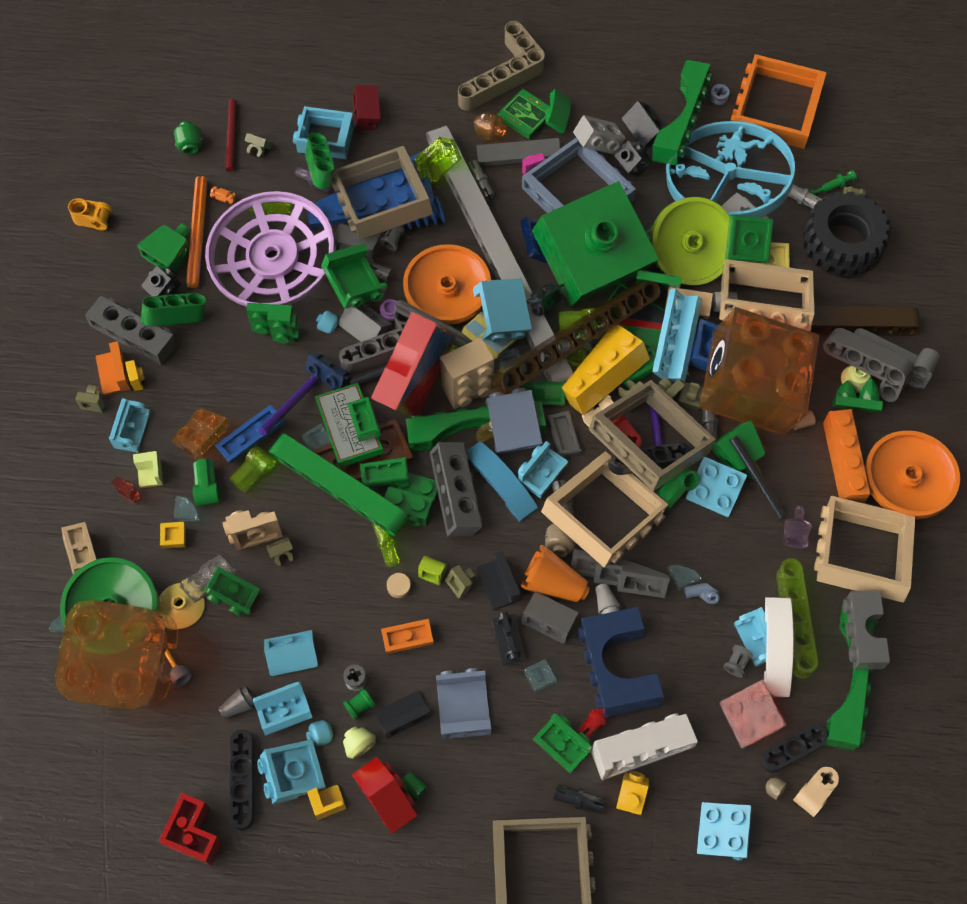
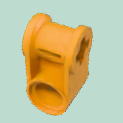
M81 198L73 199L68 204L72 220L76 225L97 230L107 229L108 217L113 212V208L104 202H94Z

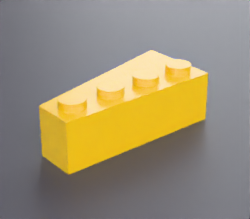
M619 324L609 329L563 385L562 389L569 404L582 415L587 413L650 360L644 342Z

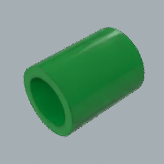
M411 771L401 780L404 784L402 788L415 800L420 798L428 788Z

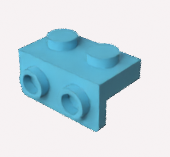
M546 441L542 446L538 445L532 453V459L528 463L524 462L518 470V480L527 490L541 499L551 484L568 466V461L551 450L550 443Z
M300 682L289 684L253 698L265 736L313 718Z

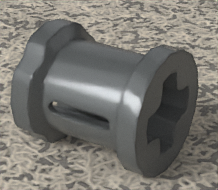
M402 226L387 230L385 236L379 242L380 245L388 251H396L400 238L405 234V229Z
M734 645L732 648L733 654L729 661L723 665V668L731 675L742 678L745 674L743 670L748 661L753 659L754 655L745 647Z
M355 664L348 666L343 674L346 687L350 691L360 692V689H365L367 684L365 670ZM353 675L359 678L358 682H354L352 679Z

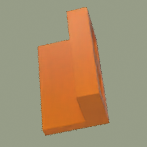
M118 341L109 343L110 353L96 356L104 396L130 390L124 354Z

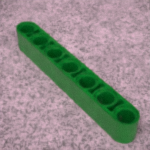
M284 433L268 451L276 460L393 536L398 534L409 519V515L402 509Z

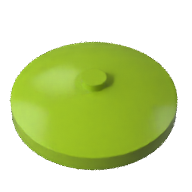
M701 197L683 198L668 205L655 220L650 236V242L659 258L655 263L659 270L665 275L681 277V284L686 285L705 284L723 273L730 217L728 213L716 202Z

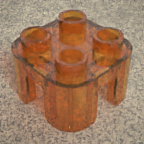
M86 600L76 604L69 611L64 624L55 671L57 689L68 700L128 710L145 709L158 705L166 697L169 690L170 676L162 675V668L166 649H175L177 646L178 628L175 621L165 612L144 607L97 600Z

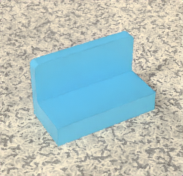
M312 630L264 640V652L270 676L318 666Z

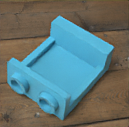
M522 278L481 281L473 288L474 297H481L487 332L483 334L484 339H492L495 342L504 340L505 337H512V340L524 338L525 334L532 330Z

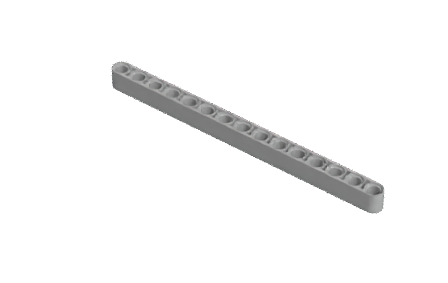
M443 126L426 132L429 146L496 279L522 278L527 301L531 298L530 294H532V291L448 127ZM527 304L532 330L526 333L525 337L532 349L554 334L544 314L541 316L534 315L531 304ZM543 352L541 353V356H540L542 362L544 361V353H543ZM566 357L543 371L547 381L567 382L573 374Z

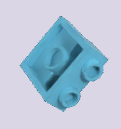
M313 740L265 749L260 755L261 759H258V770L260 774H265L267 781L264 784L265 796L267 799L271 798L273 804L297 799L301 795L308 794L307 791L315 788L318 791L325 789Z

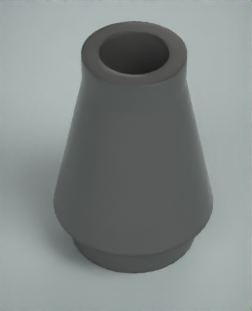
M248 686L243 689L240 687L218 707L219 712L226 720L231 716L253 708V698L255 696Z

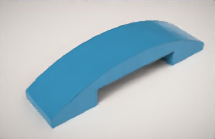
M480 441L466 451L470 466L476 472L479 471L505 501V506L519 522L538 509V506L517 477L485 444Z

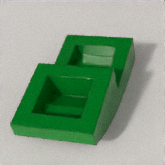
M557 89L550 93V107L545 111L546 124L562 134L569 119L571 99Z

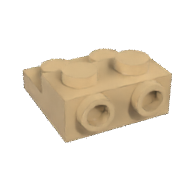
M239 510L233 512L231 516H227L226 521L222 522L230 544H235L238 551L283 537L275 511L271 513L262 512L252 518L249 510Z

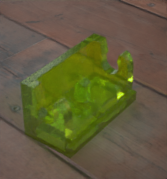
M439 136L413 162L416 164L419 175L422 178L426 177V171L430 181L436 182L461 160V156L455 139Z

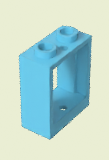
M304 106L302 114L298 116V131H295L293 135V143L296 144L297 152L305 153L310 124L341 128L337 143H327L332 157L346 159L355 126L353 113Z

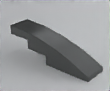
M577 549L573 551L570 567L581 576L593 577L594 583L617 586L619 592L665 598L670 580L669 575L623 559H619L616 563L611 562L604 568L586 551Z

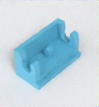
M122 398L109 437L115 449L139 452L151 414L149 409L144 408L145 404Z
M760 607L757 610L740 616V620L734 622L745 648L754 655L752 662L755 667L766 663L767 622H765V612Z

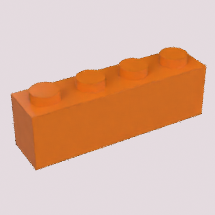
M852 409L829 411L823 425L839 498L864 504L870 495V489Z

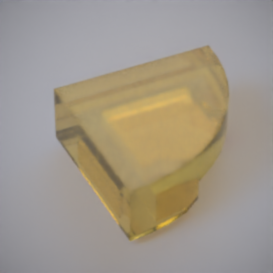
M491 421L483 425L476 432L475 436L478 442L494 438Z

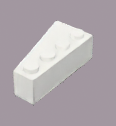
M678 713L664 718V721L657 723L655 721L649 722L640 728L627 730L620 734L594 741L591 754L603 781L692 749L698 741L687 715L679 716Z

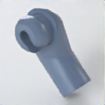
M707 583L684 587L686 598L699 596L709 604H717L720 600L719 592Z

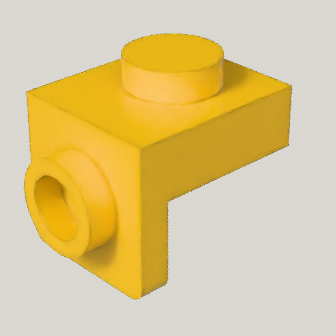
M636 771L624 772L616 808L641 815L648 790L649 778Z

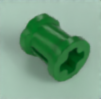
M363 688L350 701L347 702L345 700L343 702L344 707L355 721L358 719V715L369 707H375V703Z

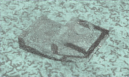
M221 555L202 564L200 571L181 581L180 588L194 603L207 596L203 591L217 566L234 574L235 570Z

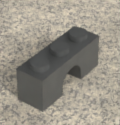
M851 591L846 599L843 600V611L848 616L846 635L851 641L849 660L853 662L854 670L884 669L890 663L887 638H875L867 632L865 627L866 622H878L884 614L881 591Z

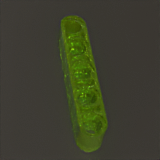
M789 558L782 562L776 577L780 598H791L788 594L789 591L795 592L798 596L797 599L791 598L792 614H797L802 619V622H797L793 619L792 672L796 677L805 679L811 676L817 668L818 657L803 569L798 560ZM784 569L792 570L794 576L787 575ZM795 638H803L806 645L798 644ZM799 661H806L810 669L802 668Z

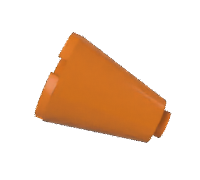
M540 545V551L542 552L536 551L524 574L528 576L526 582L521 581L520 587L525 590L573 602H578L580 599L584 600L590 589L587 586L588 581L549 548Z

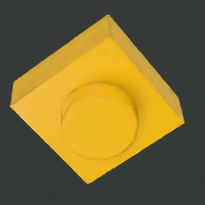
M134 360L125 362L129 381L134 391L142 390V381L145 380L142 367L138 368Z
M184 522L160 523V546L162 549L186 547V525Z

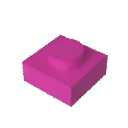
M542 153L530 155L523 159V175L545 160Z

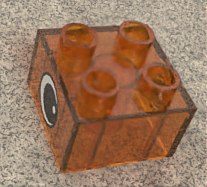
M734 307L714 330L700 408L741 422L751 420L756 427L785 435L807 416L819 334Z

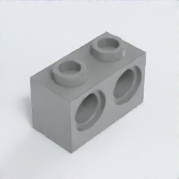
M583 115L573 131L584 148L614 155L626 139L615 123Z

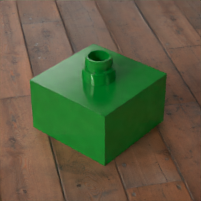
M620 181L542 215L532 230L558 284L564 283L561 290L570 308L636 278L639 270L648 271L659 260Z

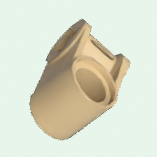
M831 767L819 769L810 781L802 787L793 801L814 817L838 785V773ZM824 776L829 778L826 785L822 783Z

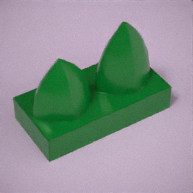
M873 379L867 381L863 386L859 398H857L853 384L847 380L838 389L836 397L832 400V407L877 413L882 411L883 401H879L878 387Z

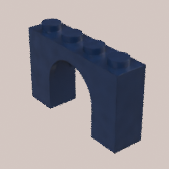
M638 607L581 618V627L577 628L580 642L585 643L586 650H583L585 663L591 666L592 672H589L591 686H596L598 695H595L598 710H603L604 717L662 706L664 695L657 673L632 679L620 678L607 670L602 659L606 650L615 644L643 639L644 626Z

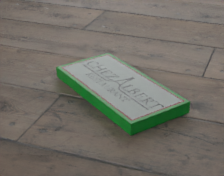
M358 383L315 396L340 468L384 454L379 437L361 442L358 441L347 405L349 402L363 399Z

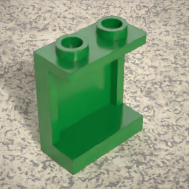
M365 243L325 254L321 265L344 309L350 307L357 308L369 301H379L383 298L388 287L386 282L379 283L365 258L368 252Z

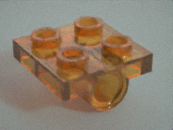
M200 408L192 415L188 423L178 430L176 436L171 441L176 447L183 449L190 457L198 460L225 432L231 423L226 417Z

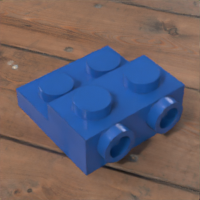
M699 319L689 365L703 371L709 369L714 350L719 341L724 338L726 341L725 351L717 371L730 375L734 372L739 333Z

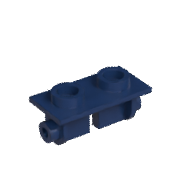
M308 354L305 370L333 390L342 388L343 383L347 384L349 379H351L349 373L337 365L331 368L333 363L322 354Z

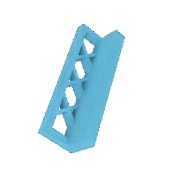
M670 289L652 372L661 379L666 377L670 382H676L678 379L681 382H685L702 299L699 296H684L677 289Z

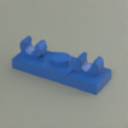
M269 405L216 444V449L229 464H232L283 426L285 421L282 418L267 435H262L259 432V428L276 412Z

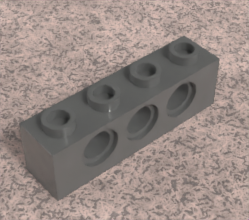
M100 296L85 314L91 327L160 365H163L177 346L174 334L169 329L143 324L141 317L134 310L121 307L112 298L108 300Z
M438 442L430 451V458L447 537L473 536L482 527V516L478 511V499L473 488V475L469 470L468 453L465 451L463 442Z

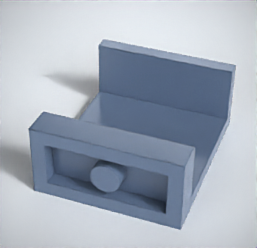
M518 388L512 390V394L503 395V392H496L490 394V398H486L485 404L488 406L496 455L542 445L532 390L526 391L525 388Z
M470 668L465 670L464 673H455V671L450 670L441 672V675H436L442 740L491 735L485 670L480 671L479 668Z

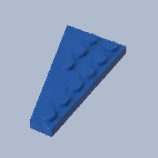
M420 152L410 157V160L430 202L433 204L434 196L424 152ZM402 168L345 188L359 220L374 215L380 208L391 209L400 206L401 203L405 204L417 200ZM336 193L314 203L327 217L330 226L348 223V220H351L350 218L346 219L342 209L345 205H340ZM307 210L310 229L323 227L318 218Z

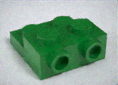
M247 302L246 312L252 332L262 335L271 333L273 341L281 344L295 343L296 338H299L300 325H297L298 318L297 314L293 312L292 305Z
M408 473L409 482L391 484L388 486L384 498L409 515L407 520L409 524L427 526L438 494L436 481Z

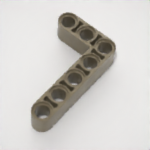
M510 21L505 25V45L515 57L459 86L458 105L462 110H472L543 73L545 53L521 23Z

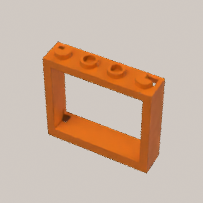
M755 54L752 64L748 63L745 74H748V78H743L740 89L744 91L743 94H738L735 105L739 107L738 110H733L730 121H740L762 126L778 135L787 145L804 149L827 72ZM756 74L813 88L801 131L743 116Z

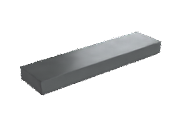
M559 138L476 145L480 166L522 163L523 159L528 156L540 153L547 159L560 149Z

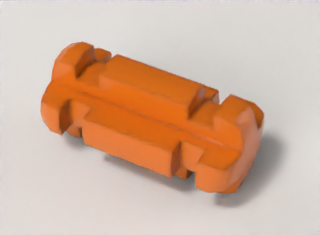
M217 186L211 189V198L214 199L215 197L216 200L224 203L229 202L230 205L236 202L237 195L234 192L231 194V191L222 188L218 189Z

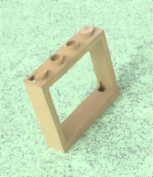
M725 259L721 283L719 319L810 332L815 313L813 271ZM729 267H734L735 271L730 272ZM801 277H807L808 280H806V282L801 281ZM729 283L802 293L803 309L729 299ZM728 304H732L733 308L728 307Z
M606 451L549 496L541 511L604 568L611 562L616 563L624 554L623 551L625 549L631 550L638 542L640 536L644 538L651 531L653 524L659 525L666 517L663 513L669 505L633 474L616 475L612 473L608 468L611 455ZM601 474L649 514L646 519L611 549L562 507Z
M831 496L828 505L823 506L821 511V518H824V521H821L818 535H822V539H819L816 552L820 553V557L817 556L814 570L818 571L817 581L855 591H881V597L904 603L911 588L915 516ZM833 518L899 534L895 580L828 564Z

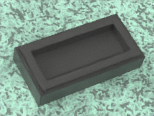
M565 411L547 415L557 454L563 458L581 454V448L570 412Z

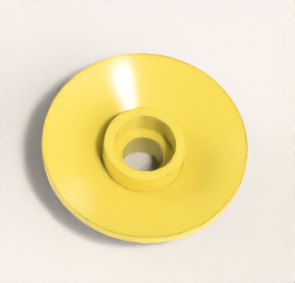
M173 584L166 588L159 597L158 616L170 628L185 629L191 627L200 620L204 613V597L201 591L192 584ZM178 600H183L181 606H175V603Z

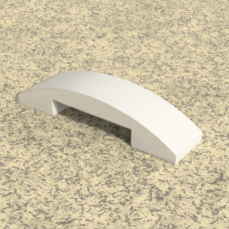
M765 597L767 645L764 696L789 697L793 666L791 598Z

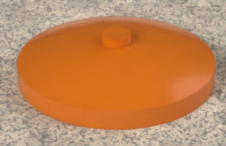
M437 245L420 252L409 263L403 279L404 294L408 304L447 325L458 324L471 319L483 309L481 297H474L473 288L481 281L491 280L487 265L475 252L458 245Z
M898 431L888 434L873 446L866 458L864 467L870 493L884 509L915 516V519L929 518L945 510L958 492L960 472L954 456L943 443L925 433Z

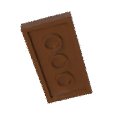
M396 419L378 425L381 436L378 437L384 454L340 468L331 444L312 451L359 482L362 481L360 464L406 457L407 463L413 461V456Z

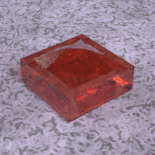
M117 476L112 481L116 492L126 499L136 503L140 498L135 486L130 481Z

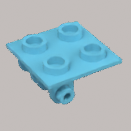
M704 456L697 471L699 483L695 489L688 492L686 499L729 517L747 474Z
M702 802L697 854L733 857L734 860L747 858L752 806Z

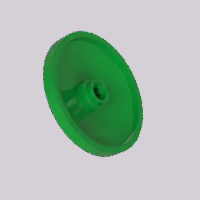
M101 558L81 567L66 584L60 603L61 620L69 637L81 648L100 655H117L138 646L152 631L159 612L158 591L151 577L138 565L121 558Z

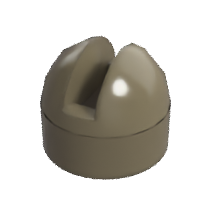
M771 778L766 783V792L777 801L783 794L787 783L779 778Z

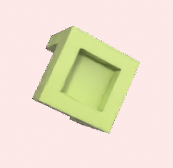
M157 451L133 454L134 464L138 470L140 488L163 485L161 459Z

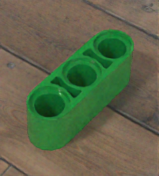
M311 133L308 135L305 151L311 179L316 187L327 189L332 185L334 173L333 159L326 137L320 133Z
M198 293L146 297L142 301L141 322L147 326L201 322L204 319L206 298Z

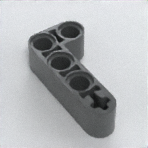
M395 311L396 330L343 348L339 353L341 369L352 375L389 362L395 347L387 346L397 344L407 323L401 322V320H408L409 318ZM368 352H375L373 355H367Z
M843 328L834 329L823 343L824 351L828 355L882 379L879 395L887 402H894L898 399L913 371V363L907 357Z
M856 329L854 331V334L910 359L913 363V371L907 384L912 387L923 389L941 360L940 354L933 349L924 348L919 356L867 330Z

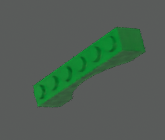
M686 60L681 72L680 89L687 102L686 106L674 122L658 131L653 144L652 161L677 166L679 158L684 157L685 142L689 143L690 129L696 125V113L700 114L702 108L701 100H705L707 85L710 86L713 73H710V64Z
M534 401L540 434L545 435L546 423L542 401ZM482 406L475 410L460 409L452 413L437 412L429 416L414 415L406 419L411 453L432 450L438 442H442L449 436L462 430L475 427H492L488 406Z
M842 605L839 629L846 638L848 646L851 647L850 638H847L846 635L848 616L844 614ZM866 622L867 632L876 638L873 635L874 627H877L878 622ZM853 665V679L850 691L840 709L827 720L826 731L828 737L824 745L854 751L860 744H863L865 730L862 729L863 720H866L868 714L865 697L869 696L871 682H867L868 673H871L872 669L854 670Z

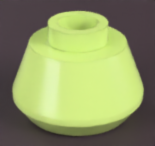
M851 365L846 367L841 374L842 384L849 380L853 384L856 393H860L866 382L872 379L871 374Z
M355 726L344 734L346 738L343 744L348 758H359L376 743V736L363 727L358 729Z

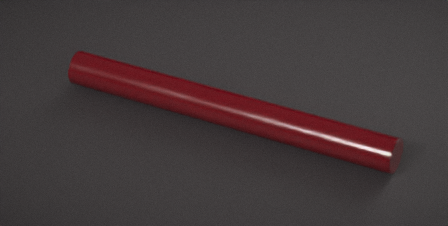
M235 99L229 100L225 167L227 172L234 171L237 101Z

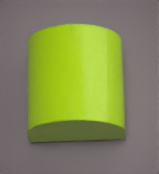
M424 556L418 566V577L440 585L445 575L447 564Z

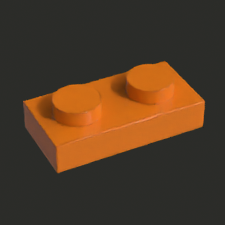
M429 619L381 629L386 654L434 644Z

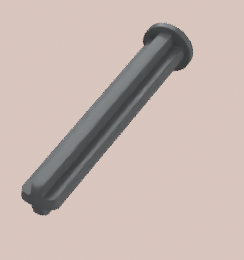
M398 300L394 306L395 311L408 318L411 312H414L439 324L456 336L454 342L460 346L472 342L462 332L402 300Z

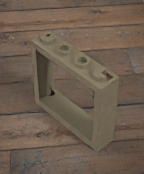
M404 146L334 170L333 176L335 181H332V186L335 192L339 191V193H336L341 206L345 205L342 207L346 219H351L348 220L352 233H357L359 240L433 214L429 197ZM402 168L417 200L359 220L345 188Z
M652 380L595 414L589 427V431L652 491H655L708 455L716 441L710 432L704 429ZM644 402L648 403L695 447L663 470L612 423Z
M586 817L493 821L496 904H507L504 832L577 829L581 902L582 904H591V893H595V879L589 875V867L593 866V852L588 850L587 840H591L592 836L590 824H586Z

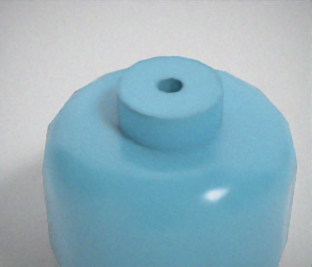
M325 311L323 315L319 314L316 319L318 330L326 333L334 332L338 325L339 317L330 311Z
M320 720L309 725V731L306 732L307 740H313L314 746L320 747L332 741L333 731L327 721Z

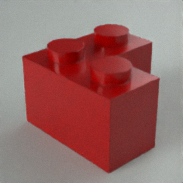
M376 757L352 774L363 794L370 801L391 834L417 816L412 808L415 805L414 800L408 792L403 793L401 790L404 787L403 782L387 762L382 764Z
M181 793L159 839V843L164 847L211 866L222 841L217 836L200 830L210 807L201 800Z

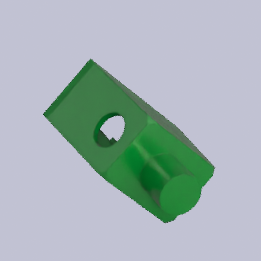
M180 224L175 231L166 225H162L137 246L144 259L155 266L165 269L169 267L177 273L189 254V243L186 237L191 231L184 224Z
M749 420L717 439L711 450L724 465L737 471L744 469L749 479H753L729 439L737 435L760 473H762L755 461L763 457L765 451L753 422Z

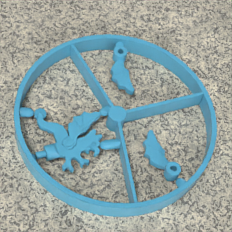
M740 121L716 122L691 131L689 143L685 142L684 156L724 173V177L710 199L714 202L717 201L728 180H732L735 177L786 185L778 196L770 199V190H763L756 183L746 182L738 184L737 189L752 195H758L763 200V203L766 204L746 211L727 212L729 216L763 217L778 208L791 192L795 174L793 154L788 145L778 135L762 126ZM735 132L731 139H727L726 135L719 137V140L725 142H718L717 148L722 146L725 148L722 149V152L718 150L719 156L716 159L687 147L692 142L709 135ZM742 133L757 136L765 141L752 140L750 142L741 141ZM773 144L787 159L791 175L741 168L742 164L746 163L747 154L745 150L751 149L755 145L763 149L766 145ZM733 152H735L734 157L738 167L734 163L725 164L721 161L723 158H725V161L728 159L733 160ZM671 164L666 165L667 186L675 201L685 197L675 188L670 175L676 172L679 178L687 174L692 177L710 179L706 170L700 166H690L685 169L684 164H678L675 171L671 169Z

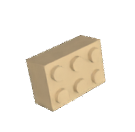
M481 337L440 357L442 390L454 410L459 407H466L473 400L479 397L484 398L494 390L492 381L494 358Z

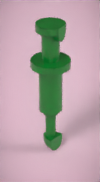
M852 170L846 176L838 174L836 179L823 184L821 188L815 191L813 189L809 192L815 195L822 191H830L839 186L844 188L846 186L845 182L857 180L856 173Z

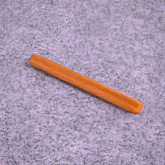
M197 176L195 179L186 280L189 288H198L208 183L205 176Z

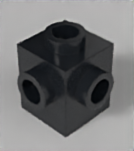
M627 141L620 146L619 151L614 155L619 161V167L623 171L639 176L652 162L646 153V147L640 142Z
M156 266L149 272L147 279L141 286L151 296L175 295L182 282L176 278L178 274L171 268L166 267L165 269Z

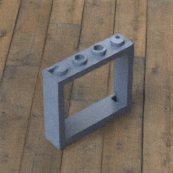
M577 137L522 176V189L547 213L564 205L540 182L577 155L608 185L620 181L630 203L634 201L636 191L631 182L627 181L617 168L612 167L602 154H598L593 149L584 148Z

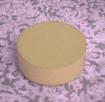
M395 573L388 578L387 590L392 597L403 598L410 592V580L405 574Z

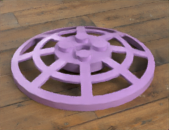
M280 191L255 194L232 205L214 224L206 244L205 258L207 269L217 288L227 298L247 307V299L253 293L263 295L280 294L281 301L263 304L290 305L313 292L326 277L323 269L314 267L317 257L316 244L328 238L329 253L334 252L335 240L333 230L321 209L302 196ZM267 202H287L295 204L291 216L283 214L265 215L261 204ZM250 207L254 208L257 218L245 224L237 233L225 228L235 216ZM303 208L318 218L325 229L324 231L313 236L310 229L302 221L298 220ZM279 221L286 222L287 224L283 231L269 230L267 222ZM259 225L261 233L253 237L251 241L243 238L247 232ZM296 226L308 239L296 244L290 235ZM222 235L231 240L228 249V264L215 265V247L219 236ZM240 245L246 248V260L235 262L237 246ZM310 247L308 265L298 262L299 252ZM270 251L278 252L273 258L267 257ZM250 268L256 275L250 283H247L239 275L238 270ZM293 269L302 272L296 280L286 285L285 275ZM231 272L236 282L245 290L236 297L224 287L217 274ZM308 275L318 277L307 289L290 298L288 290L299 285ZM264 278L276 279L278 288L265 289L258 286Z

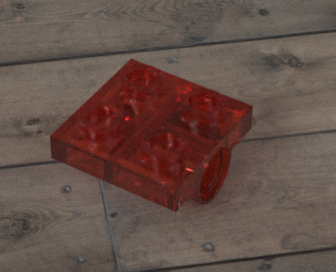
M764 680L719 702L741 748H745L788 726L781 714L782 709L777 699L770 693Z

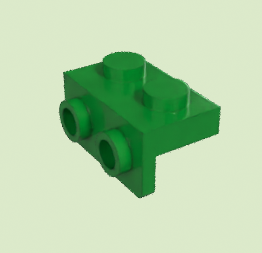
M217 566L203 593L208 595L207 600L219 606L222 602L230 606L228 611L241 617L242 613L245 615L250 614V607L260 589Z
M554 713L550 721L533 740L571 774L591 752V741L583 733L579 732L577 734L571 728L572 724L567 718L562 715L559 717Z

